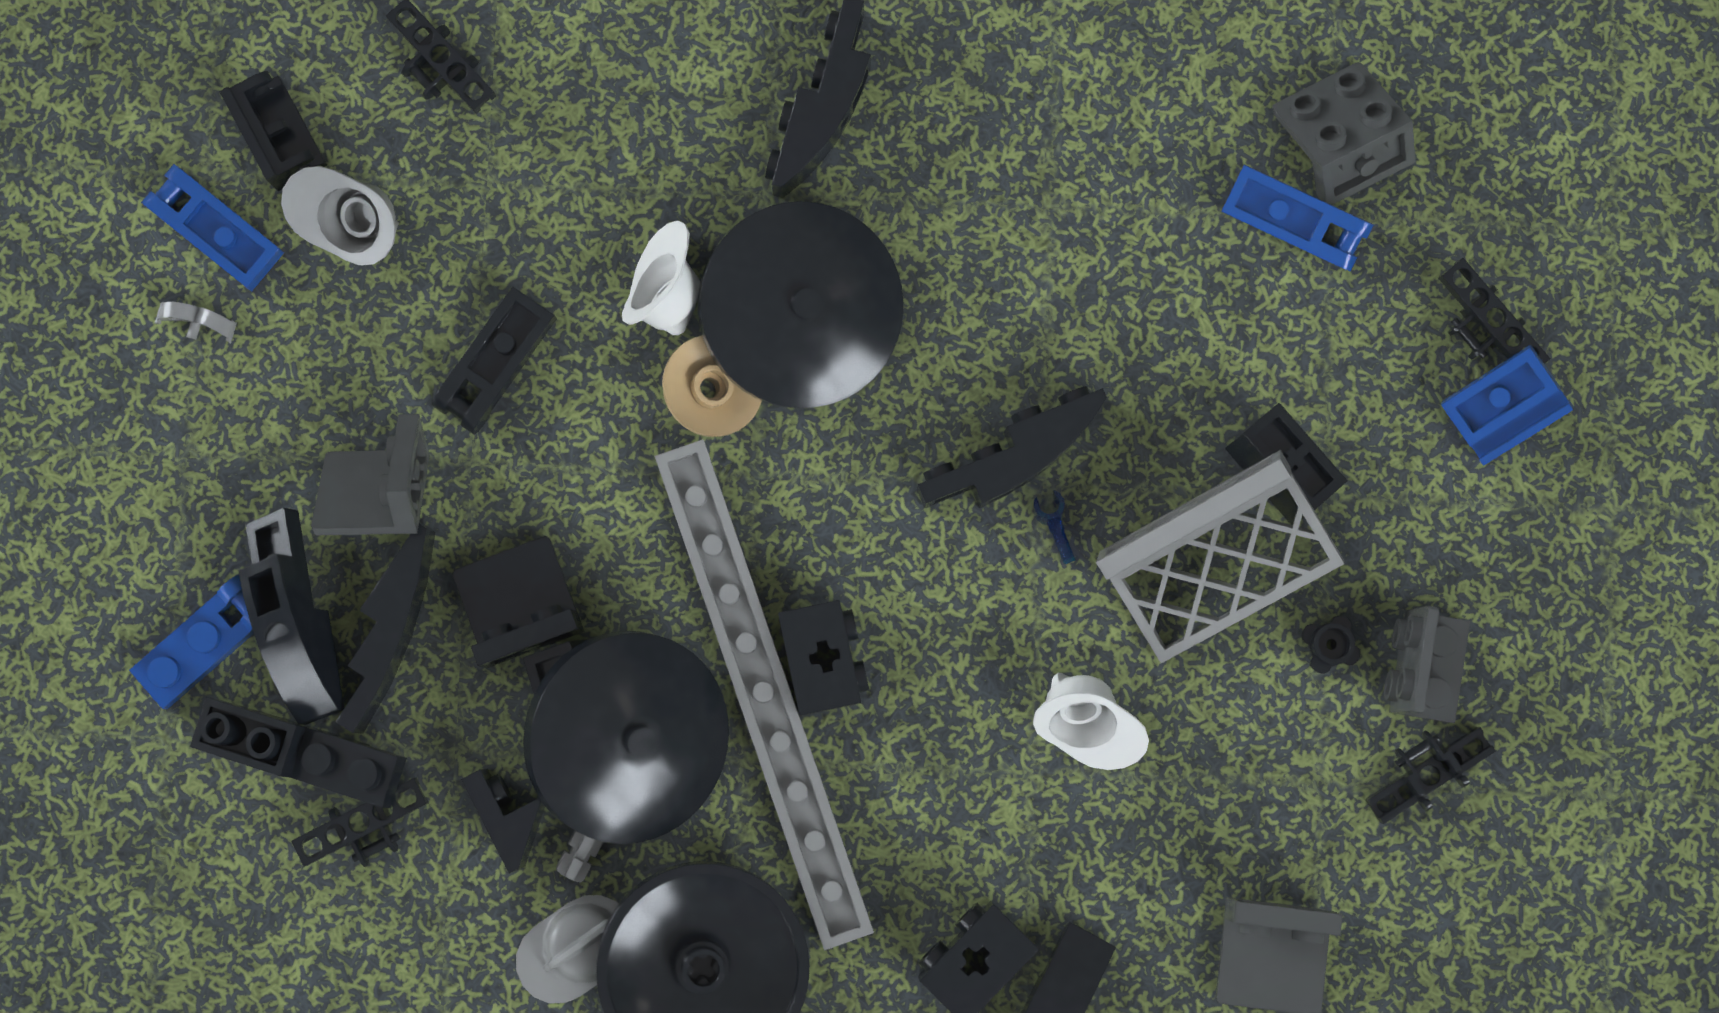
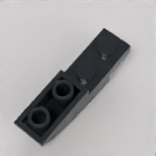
M843 0L840 12L832 10L830 13L824 40L832 42L827 60L818 58L811 88L818 89L819 91L816 92L798 87L795 101H785L778 130L786 132L781 151L772 149L765 174L766 179L772 180L773 196L784 198L821 164L837 143L855 111L871 68V54L855 50L864 18L863 0Z
M1083 386L1060 396L1058 399L1061 405L1042 412L1040 406L1036 405L1012 415L1013 424L1007 426L1004 431V436L1009 445L1008 449L1002 451L1000 443H996L972 453L971 457L974 462L954 469L952 462L924 472L923 475L926 481L917 486V492L924 508L972 490L979 508H982L1029 483L1058 460L1088 427L1107 398L1103 388L1089 393L1087 386Z
M282 508L246 524L252 565L238 571L251 627L270 676L297 723L307 725L343 711L344 702L329 611L316 609L313 604L298 510Z
M211 697L205 698L190 744L192 748L277 776L293 778L381 808L390 809L407 759L406 757L371 747L369 744L308 725H300L288 719Z

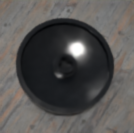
M809 201L785 202L766 207L744 218L732 227L715 246L707 260L699 285L698 317L702 336L709 353L720 370L732 383L754 398L766 403L789 408H813L833 404L850 397L869 384L879 374L893 353L899 338L903 320V292L899 273L890 253L879 237L863 222L843 210L823 203Z
M618 631L602 634L586 640L564 654L551 667L538 685L531 700L524 725L523 747L526 769L533 788L542 803L551 814L571 829L589 838L607 843L632 844L660 837L679 827L699 810L707 800L721 775L726 760L729 741V720L724 697L711 671L693 652L673 640L651 633Z
M694 861L660 870L644 879L624 896L608 919L601 936L596 959V980L604 1013H800L808 989L810 962L808 947L800 922L785 899L770 884L752 872L738 866L714 861Z

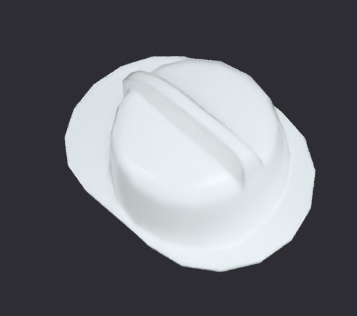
M680 221L670 222L658 230L648 242L635 269L630 295L622 312L623 322L631 325L644 321L656 329L665 330L676 336L685 332L698 301L700 285L699 278L686 261L690 236L686 224Z
M1063 673L1054 675L1046 701L1036 710L1033 719V725L1038 735L1056 745L1077 761L1093 768L1105 770L1126 768L1142 758L1147 751L1149 743L1145 726L1135 716L1116 703L1110 687L1105 682L1089 675H1076L1072 677Z

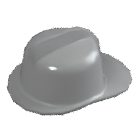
M313 166L302 168L291 175L283 187L281 206L284 217L293 231L309 243L357 265L375 264L385 258L393 247L399 222L395 219L394 206L391 200L378 186L367 182H359L330 168Z
M584 895L567 903L534 926L522 938L516 953V972L522 986L534 998L547 1003H567L597 985L596 959L598 946L607 921L618 903L602 895Z

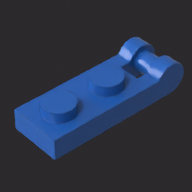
M173 164L164 175L168 178L167 181L155 194L150 191L141 203L252 292L284 252L178 166ZM185 192L191 198L178 213L172 206Z
M1245 164L1221 211L1348 271L1352 270L1358 258L1354 253L1362 237L1367 239L1374 227V224L1339 209ZM1330 222L1343 228L1335 246L1322 241Z
M239 574L224 583L217 591V594L129 670L162 709H169L254 634L245 605ZM232 605L243 615L235 625L223 614Z

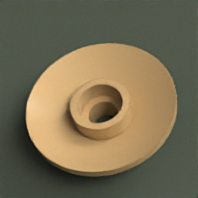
M702 335L694 337L679 346L670 356L665 366L662 387L667 407L674 418L693 433L707 437H722L733 434L744 428L754 418L761 405V400L741 390L720 370L709 353ZM702 381H710L715 386L716 393L713 398L706 397L701 392L700 386Z

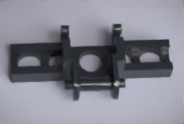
M403 0L386 15L388 21L418 53L412 59L408 58L405 60V66L401 74L404 77L413 75L425 88L422 94L424 99L428 100L433 96L438 98L441 95L440 90L448 85L477 114L481 111V106L489 99L493 100L496 97L495 92L474 71V68L479 63L478 59L473 55L463 59L447 42L445 38L450 34V29L446 25H441L435 29L409 0ZM405 10H408L416 19L410 27H404L397 20L398 15ZM425 28L429 35L419 43L414 38L415 33L419 29ZM439 46H443L450 51L449 59L444 63H435L431 59L432 51ZM426 62L439 74L434 81L421 69ZM457 65L452 71L449 72V69L452 66ZM471 83H476L483 91V95L477 100H472L465 93L466 87Z
M1464 258L1459 259L1450 269L1438 277L1463 307L1460 313L1464 317L1460 321L1457 317L1451 321L1453 327L1448 331V334L1451 336L1458 333L1473 350L1468 356L1471 360L1478 355L1482 359L1486 357L1488 353L1485 350L1489 346L1492 349L1498 347L1509 359L1529 345L1534 348L1544 364L1551 359L1523 327L1526 323L1522 317L1516 319L1494 294L1498 289L1494 285L1488 287ZM1456 270H1459L1470 283L1467 288H1459L1453 282V274ZM1475 289L1480 295L1470 302V293ZM1487 300V303L1484 307L1478 308ZM1491 308L1499 309L1504 315V321L1500 327H1493L1487 321V312ZM1474 318L1491 335L1482 343L1466 326ZM1513 334L1520 341L1515 347L1509 346L1505 342Z
M1476 727L1442 750L1437 744L1440 742L1437 735L1432 737L1426 730L1422 732L1424 741L1407 752L1397 748L1395 754L1398 759L1395 761V764L1399 768L1403 766L1407 773L1365 799L1379 822L1385 824L1417 802L1425 811L1433 808V805L1424 796L1452 778L1463 788L1470 784L1468 778L1465 775L1463 776L1462 773L1496 752L1494 747L1484 737L1481 727ZM1474 739H1478L1481 742L1482 751L1471 758L1464 753L1463 746ZM1430 750L1433 756L1414 767L1412 761ZM1455 752L1459 755L1460 764L1458 763V761L1452 753ZM1442 761L1444 762V764L1446 765V767L1448 768L1449 771H1447V770L1443 767ZM1427 765L1434 766L1439 772L1438 781L1431 786L1424 784L1420 778L1421 770ZM1404 784L1408 786L1413 794L1408 799H1404L1399 794V788ZM1391 794L1396 800V807L1387 813H1383L1378 809L1377 802Z
M412 778L397 787L392 803V814H390L388 808H381L369 803H364L342 815L336 807L330 809L328 813L331 821L291 841L303 867L349 845L352 846L355 852L352 855L354 862L360 861L363 867L369 866L368 857L387 847L393 852L398 851L396 841L400 837L397 832L392 834L388 825L429 804L427 797L424 796L419 786L418 779ZM412 789L416 793V802L405 808L400 806L397 795ZM374 807H375V809H376V811H377L378 816H379L380 819H378V818L375 816V814H374ZM356 812H363L369 818V826L364 832H356L350 825V819ZM335 828L341 840L335 844H332L327 839V831ZM380 829L383 838L363 847L360 838ZM317 837L321 841L322 850L309 856L304 852L303 844Z

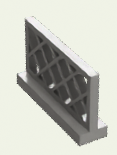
M1281 450L1104 548L1099 552L1096 564L1106 580H1111L1160 663H1163L1344 565L1345 562L1291 472L1289 463ZM1287 488L1298 506L1293 525L1263 518L1267 499ZM1259 504L1256 516L1244 513ZM1302 514L1312 530L1299 527ZM1233 518L1254 524L1247 550L1216 543L1220 527L1223 523ZM1260 526L1290 533L1283 560L1253 552ZM1213 530L1210 541L1198 538ZM1296 535L1319 541L1328 558L1311 567L1289 562ZM1186 544L1208 549L1201 576L1171 568L1175 550ZM1214 551L1244 559L1237 585L1207 577ZM1168 555L1165 566L1153 563ZM1250 561L1280 568L1276 586L1266 592L1243 587ZM1141 569L1163 575L1156 600L1134 595L1125 578ZM1286 571L1299 573L1284 581ZM1168 576L1198 584L1192 610L1162 602ZM1204 586L1233 593L1234 597L1230 611L1220 617L1197 612ZM1240 596L1251 598V600L1238 606ZM1142 606L1153 609L1151 620H1149ZM1159 611L1189 619L1185 636L1165 646L1155 629ZM1195 621L1206 623L1192 631Z

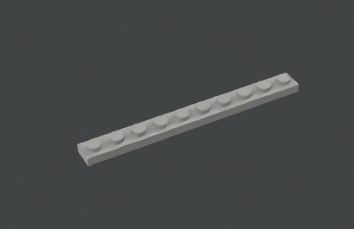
M702 439L656 455L655 459L824 951L873 934L874 930L705 441Z

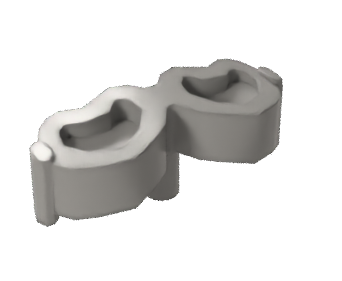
M161 302L155 324H161L162 321L190 322L186 337L193 340L197 339L200 326L204 325L225 336L226 341L230 344L237 324L233 320H229L208 309L180 302Z

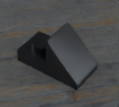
M479 769L462 778L461 780L508 873L510 874L525 867L545 805L538 798L510 813L506 804L512 802L513 799L500 774L491 776L488 769Z

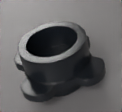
M1335 616L1330 623L1321 626L1309 624L1303 629L1301 638L1304 643L1309 645L1312 654L1310 666L1315 672L1324 674L1329 672L1332 666L1342 663L1354 665L1359 660L1360 649L1355 646V639L1350 631L1352 624L1346 617ZM1328 640L1335 642L1334 649L1330 650L1327 648L1326 643Z

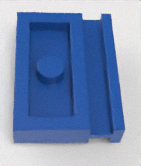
M1531 345L1452 394L1441 403V406L1468 445L1478 455L1483 466L1568 414L1574 408Z

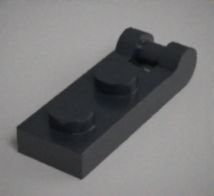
M512 287L434 396L431 405L443 414L448 412L454 414L462 420L461 426L472 434L479 432L488 420L495 405L557 320L556 316ZM468 382L482 390L473 403L461 395Z

